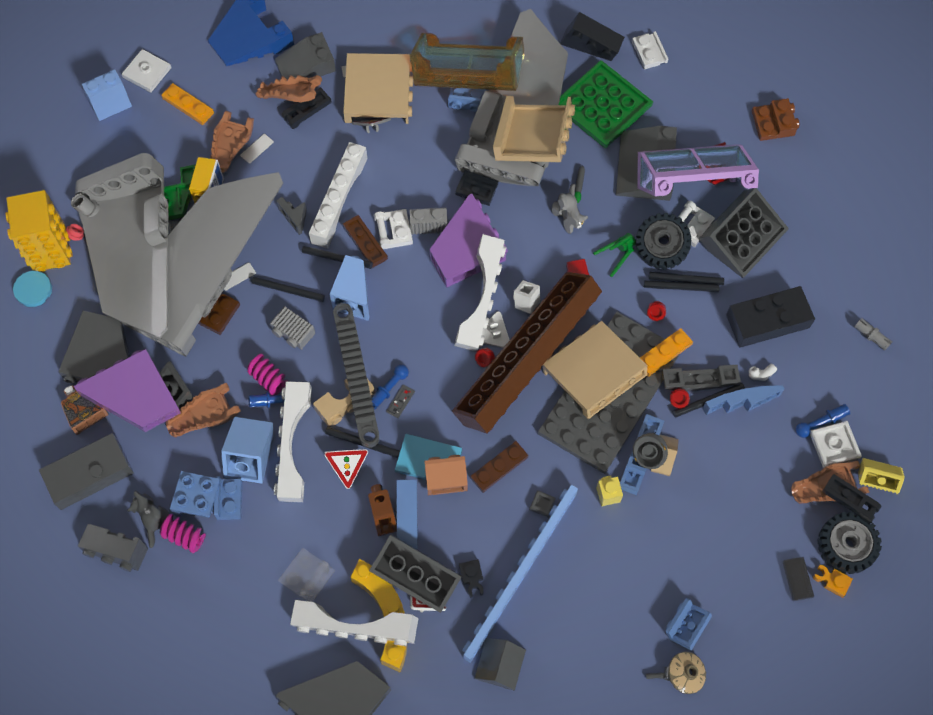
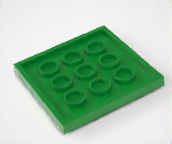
M602 60L560 96L559 105H566L568 97H571L572 105H575V114L571 116L572 122L605 149L653 105V101Z

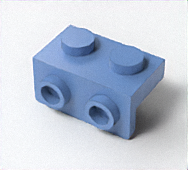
M686 598L678 606L673 620L668 622L666 633L671 641L692 650L712 615L710 612L693 605L691 600Z

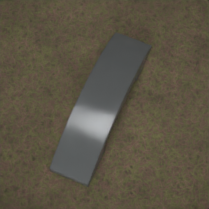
M738 365L718 366L717 369L682 371V368L662 370L665 389L669 390L683 388L686 391H700L724 388L741 383Z

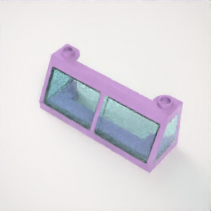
M739 144L638 152L637 189L653 196L669 194L673 183L726 178H730L729 181L740 183L748 189L758 188L759 169L744 147Z

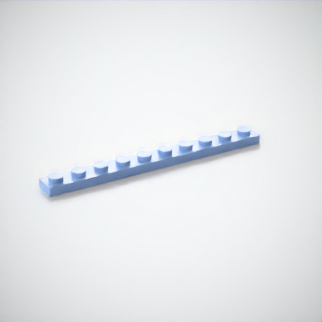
M571 485L568 490H563L559 497L561 502L558 506L554 505L549 513L551 518L548 522L544 521L539 528V537L532 539L528 546L530 551L526 556L523 554L517 565L520 567L516 573L512 571L506 581L509 584L505 590L501 588L495 599L498 601L495 606L488 608L485 614L487 619L483 624L479 623L473 633L476 635L472 642L468 641L462 650L464 652L463 659L469 663L472 662L577 495L578 488Z

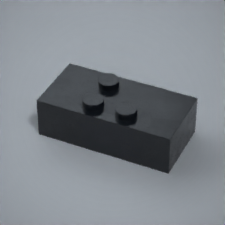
M801 286L730 305L726 313L739 348L808 329L815 320Z

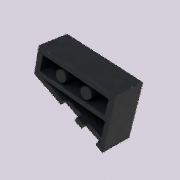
M579 12L567 27L560 44L612 61L618 54L625 37Z

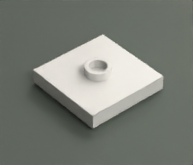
M142 49L123 71L122 77L151 93L172 67L171 64Z
M848 421L810 431V436L823 468L831 464L846 463L862 457Z

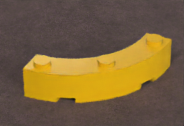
M359 559L351 575L352 583L361 587L374 598L384 617L392 612L405 614L401 600L392 584L371 573L369 570L372 566ZM387 640L380 659L381 664L401 673L406 658L407 646L395 645L394 641Z

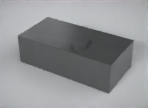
M113 433L39 469L54 504L60 510L134 474L119 441Z

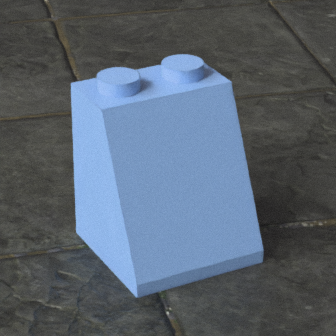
M115 69L82 84L85 95L99 121L132 107L123 83Z
M345 255L330 292L332 308L334 310L336 305L346 303L351 306L354 317L368 321L369 307L364 261L357 256ZM341 310V311H339V312L344 313V314H347V315H348V313H349L347 310Z
M234 417L222 448L224 478L263 483L273 440L272 422Z

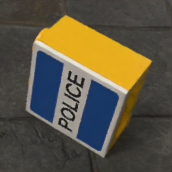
M198 157L189 187L194 203L199 200L208 188L222 185L224 178L218 160Z

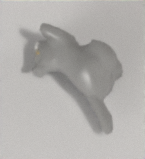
M571 184L569 193H561L558 201H555L552 205V213L555 216L561 215L563 217L564 228L569 234L573 232V227L581 228L585 220L588 219V216H583L578 211L575 198V184Z

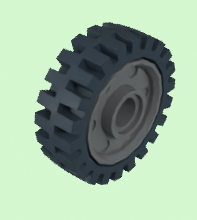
M657 213L656 216L651 215L649 219L643 221V224L640 225L637 231L636 248L639 256L645 263H648L651 267L654 266L656 269L674 268L676 265L681 264L689 254L692 241L690 229L680 217L677 218L674 214ZM666 238L669 242L661 244L659 239Z

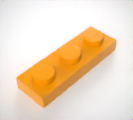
M174 83L161 95L163 100L201 125H204L214 114L212 108Z
M681 328L640 357L647 364L648 377L693 344V341Z

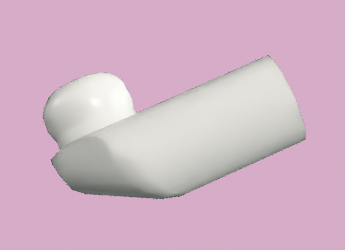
M769 364L764 370H759V368L753 366L749 369V377L753 380L766 381L777 371V368L774 364Z

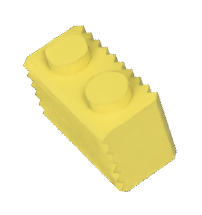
M862 458L858 470L860 485L864 484V486L868 485V487L872 486V488L876 487V489L880 488V490L884 489V491L900 493L905 479L901 467Z

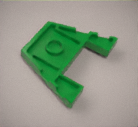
M196 164L180 167L181 183L164 187V196L168 202V221L183 218L186 215L191 197L189 187Z

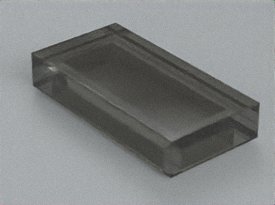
M804 557L784 560L782 563L792 600L798 601L813 598L814 593Z

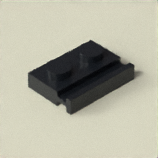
M464 170L455 195L467 198L470 194H473L475 199H479L481 204L490 206L499 181Z

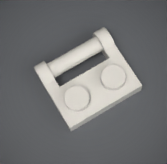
M687 201L684 205V210L678 217L684 222L690 212L694 214L687 227L691 233V246L696 247L700 241L698 238L712 225L715 217L697 207L694 202Z
M406 209L385 213L376 212L374 214L380 235L379 244L382 249L413 244ZM387 220L390 221L393 236L391 240L387 238L384 222Z

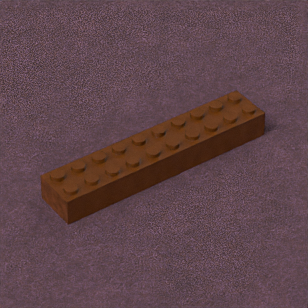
M566 272L452 410L465 427L486 434L493 429L500 417L505 414L513 401L517 399L534 375L540 371L543 364L552 356L555 349L564 341V338L602 293V290L591 275Z

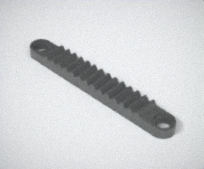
M340 303L335 306L333 314L359 438L363 446L372 448L378 444L380 437L351 306L346 303ZM347 310L349 313L346 317L342 318L338 316V312ZM372 432L375 434V438L372 441H366L364 435Z

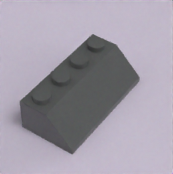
M390 534L369 570L371 573L440 613L462 577L457 572Z

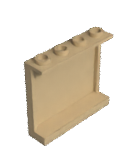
M347 53L344 96L345 123H352V117L405 118L406 124H409V117H412V106H409V102H413V91H410V87H413V76H410V72H414V61H410V54Z
M506 96L493 144L495 161L561 162L562 156L566 154V141H569L568 129L572 128L571 116L575 114V105H572L571 97H568L566 105H515L514 96Z
M601 321L597 325H592L583 335L577 336L568 346L562 347L553 357L548 358L543 364V373L545 376L549 373L581 406L583 415L589 419L647 376V364Z

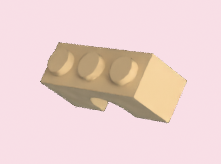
M345 379V387L349 391L348 381ZM368 380L369 390L372 397L375 393L374 386ZM350 391L348 396L341 400L333 398L328 392L313 403L314 410L328 427L332 424H338L347 413L354 412Z

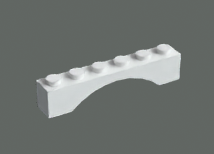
M349 142L309 231L311 244L329 248L346 197L368 159L366 147Z
M484 234L480 239L476 257L483 274L482 297L476 311L459 326L454 346L472 351H477L479 347L483 346L485 336H482L483 329H487L489 318L486 315L487 311L492 309L493 300H491V295L496 292L498 282H495L496 275H500L502 264H499L500 258H504L506 247L503 246L505 240Z
M286 382V388H282V399H285L284 407H281L280 410L283 426H279V437H282L281 445L277 447V456L280 457V464H276L278 483L274 485V495H277L278 500L282 502H303L305 483L294 465L292 440L299 420L311 405L312 387L310 382Z
M295 600L290 625L296 627L297 631L302 633H309V630H315L316 634L328 636L330 632L335 633V636L340 638H348V635L355 636L354 639L367 641V638H375L374 642L387 644V640L394 641L395 645L407 646V643L414 644L418 618L411 614L392 612L374 622L348 624L335 620L321 605L315 602Z

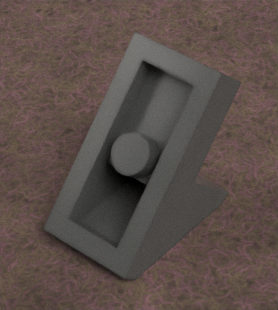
M283 197L276 200L278 210L299 235L302 234L307 213L305 202L294 208L291 202H286Z

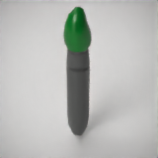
M583 165L578 169L575 185L577 203L581 200L585 175Z

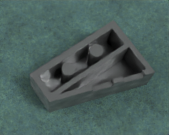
M91 524L87 525L78 544V547L83 551V555L94 558V556L100 557L102 562L112 565L113 562L120 564L119 567L129 572H131V569L139 570L148 550L140 538L134 537L132 540L126 538L123 533L115 534L110 532L109 529Z

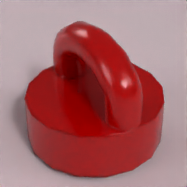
M654 301L648 305L647 315L654 321L662 320L666 315V307L662 302Z
M482 348L475 354V360L481 367H488L496 358L493 351L489 348Z
M677 388L671 392L670 401L674 407L683 408L688 405L690 397L685 389Z

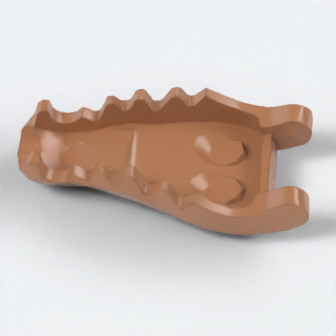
M290 75L289 79L282 76L281 80L275 79V83H270L269 85L261 82L260 87L255 93L260 99L279 98L293 102H306L315 98L316 91L314 89L321 84L322 78L318 75L312 78L297 75L295 78Z
M225 110L222 119L215 127L210 159L218 160L222 173L228 170L233 158L249 141L254 125L253 118L248 117L246 125L230 121L232 113Z
M224 383L216 388L200 392L199 395L193 397L191 402H187L184 407H181V414L166 421V427L171 436L179 437L190 431L222 425L241 412L239 406L230 408L224 396L230 390L228 384Z
M859 461L831 464L821 471L812 474L807 479L795 481L791 487L795 501L799 504L813 501H835L822 492L833 474L857 488L851 471L860 468ZM867 486L858 489L864 494L870 493Z

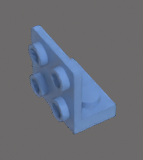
M181 471L170 506L171 512L174 516L182 517L183 513L209 518L220 480Z

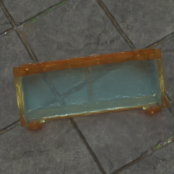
M421 33L410 54L414 86L516 91L524 58L523 37H510L506 42V46L440 44L436 35Z

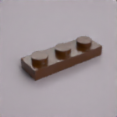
M359 215L343 223L344 229L365 259L373 262L372 268L388 260L387 254Z
M515 441L472 474L470 479L484 493L525 461L529 455Z

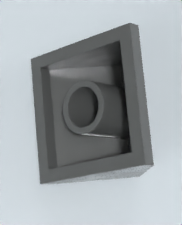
M171 361L167 362L159 374L177 407L181 410V407H184L187 402L193 400V396Z
M486 638L474 679L515 691L526 650L508 640Z

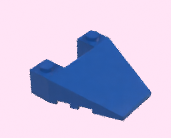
M235 0L209 38L208 43L226 66L246 62L249 58L257 56L262 58L265 54L273 52L278 54L294 45L292 32L283 20L267 28L257 16L267 10L265 0Z

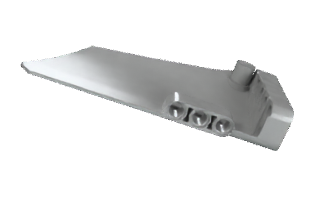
M531 9L520 13L490 90L484 92L470 127L469 141L467 144H461L455 162L458 170L464 173V170L502 183L539 186L545 168L549 165V162L495 161L493 144L506 96H514L515 105H559L568 52Z
M141 153L77 180L75 196L71 200V206L79 212L102 313L161 338L168 330V202L164 196V167L152 155Z
M279 172L241 179L208 188L168 235V330L161 338L123 322L121 323L187 357L196 341L192 335L201 318L206 317L220 297L232 276L231 267L283 185Z

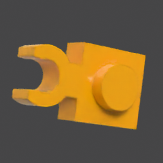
M819 565L817 569L822 571L823 576L815 574L813 579L817 582H826L825 589L843 598L853 578L836 569H833L830 573L824 565Z

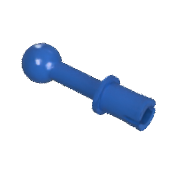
M397 365L394 368V375L383 387H377V391L371 397L374 409H377L385 399L390 397L389 391L399 380L407 378L409 370L405 365Z
M266 392V394L249 395L248 402L249 407L267 406L269 408L271 403H283L285 399H282V395L269 396V392Z
M846 404L833 410H826L827 415L813 422L799 423L796 426V434L801 438H806L810 435L811 430L829 422L836 424L835 421L850 415V410Z

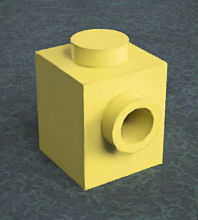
M606 476L598 481L596 489L601 507L621 502L623 493L618 477Z

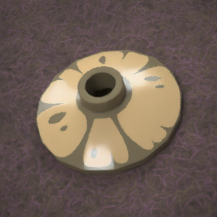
M686 651L677 653L671 659L668 675L674 688L684 694L697 693L706 681V670L701 659L694 653Z

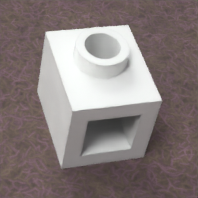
M523 280L514 291L515 308L532 314L541 302L540 286Z

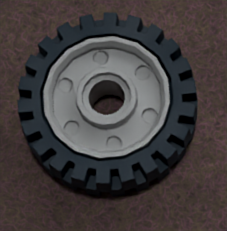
M842 512L830 518L821 528L818 535V550L822 552V559H826V564L828 566L832 565L833 569L841 570L844 574L847 572L849 574L860 573L869 568L879 557L882 547L880 546L881 538L878 537L880 533L874 529V523L864 522L860 516L854 515V512L847 514ZM845 540L852 541L853 547L848 546Z

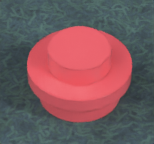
M71 224L66 228L71 240L83 239L84 229L80 225Z

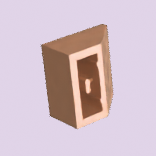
M451 455L445 459L432 457L424 461L428 496L468 491L465 456Z

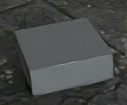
M537 490L529 510L548 517L556 498Z

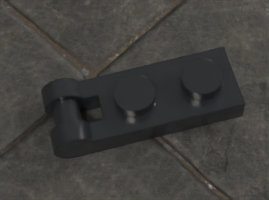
M321 87L315 90L316 96L313 100L297 102L282 112L281 117L289 122L288 125L292 129L297 128L301 122L332 103L331 98Z
M835 474L831 476L822 490L824 494L860 516L866 523L871 524L875 518L874 514L879 512L882 507L880 503ZM864 504L868 507V510L863 508Z

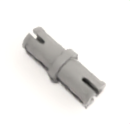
M863 318L854 326V328L868 337L869 341L872 340L884 351L893 342L879 332L877 327L874 328Z

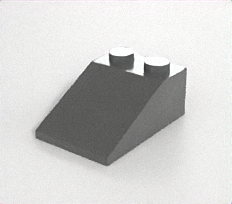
M322 32L304 38L275 58L281 76H284L286 79H289L290 75L295 78L297 75L312 78L316 75L324 76L336 71L334 58Z

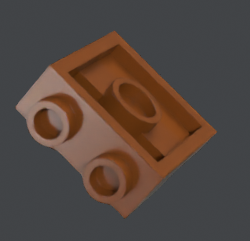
M789 98L773 100L770 105L752 108V115L760 141L795 136L800 124L799 119L794 118L795 106L794 103H790Z

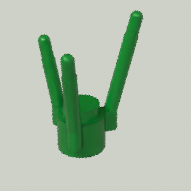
M626 233L624 236L593 252V254L597 255L607 249L613 250L617 247L622 252L626 251L611 272L610 277H613L627 257L634 251L633 246L636 245V240L630 233Z

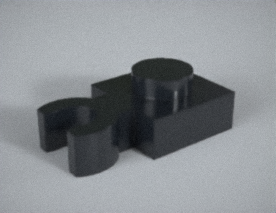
M479 559L459 563L463 585H470L468 588L469 597H473V589H478L480 595H483V587L478 583L483 581Z

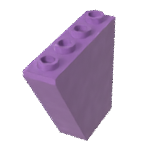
M473 194L466 198L430 248V259L446 288L482 272L476 255L483 234L499 238L496 228H492L490 225L489 216L487 213H483L479 199H475ZM507 247L504 258L501 257L499 263L506 260V253L508 252Z
M146 349L134 352L131 357L125 360L116 361L113 364L114 366L108 369H101L96 372V375L81 379L74 386L80 396L144 432L181 414Z

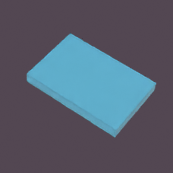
M405 434L395 472L426 480L424 461L432 457H440V459L448 458L451 455H460L461 457L462 448Z

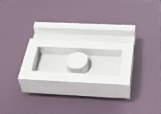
M656 31L650 35L648 33L632 38V44L644 69L658 66L664 62L668 63V57Z

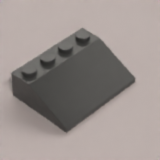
M654 126L624 131L621 134L616 196L670 201L673 187L671 192L665 196H653L637 189L638 152L676 149L677 127ZM674 169L658 170V172L674 171ZM652 182L648 189L650 191H652Z
M751 188L744 190L698 239L712 255L741 278H744L789 228L758 189Z

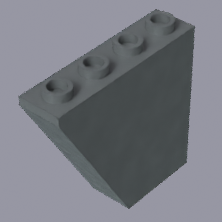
M83 310L59 369V374L63 380L70 384L78 383L81 379L96 375V372L101 369H108L114 366L113 364L118 360L129 358L122 323L112 317Z
M356 661L278 692L276 697L280 700L277 703L285 711L291 709L296 713L295 715H372L390 693L391 688Z

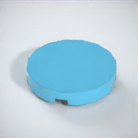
M29 271L17 278L14 283L13 293L15 298L24 306L36 307L45 303V300L52 294V284L44 273Z

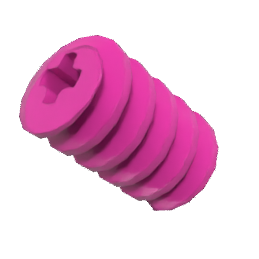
M261 353L251 360L247 367V372L265 390L269 391L270 395H277L282 391V388L286 387L288 380H284V373L278 376L280 369L276 368L273 370L275 365L273 363L269 364L268 358L263 360L264 354Z
M172 513L169 514L162 523L160 529L161 537L163 539L168 538L169 542H175L177 546L182 545L183 549H189L191 553L197 552L203 544L206 533L201 535L200 527L193 531L194 524L187 528L186 520L179 524L180 517L173 521L174 515Z

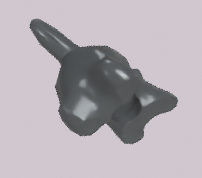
M134 491L135 497L127 511L140 514L142 523L147 529L149 547L153 548L155 544L154 532L161 528L162 523L170 513L164 507L154 505L153 499L146 493L141 494L138 491Z

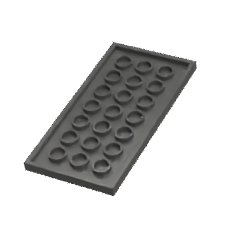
M618 312L615 313L607 325L639 358L665 340ZM679 355L649 377L645 376L589 419L583 415L581 406L564 391L539 429L538 435L605 474L664 381L662 370L671 369Z

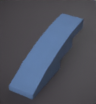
M783 385L737 390L705 402L703 410L708 415L723 407L726 413H729L744 405L748 412L780 396L785 388Z
M646 414L638 437L647 433L660 435L665 421ZM633 450L620 481V486L623 491L637 496L647 468H643L635 461Z
M397 480V538L418 550L417 480Z

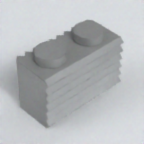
M446 207L410 209L412 235L414 233L416 235L418 233L435 234L436 232L439 234L447 226Z
M286 306L270 322L272 333L278 338L282 336L287 339L286 342L293 348L297 346L302 350L315 335L314 326L289 310Z

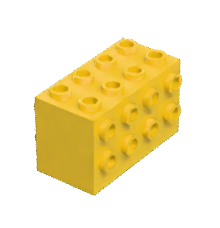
M42 190L7 197L8 212L5 215L8 224H10V229H7L10 240H13L15 248L19 249L21 257L25 258L27 266H30L33 271L44 272L47 269L63 268L71 265L70 257H73L71 247L68 246V241H71L68 236L63 220L47 192Z

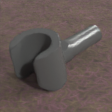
M665 667L664 673L646 674V679L660 678L670 681L668 675L669 667Z

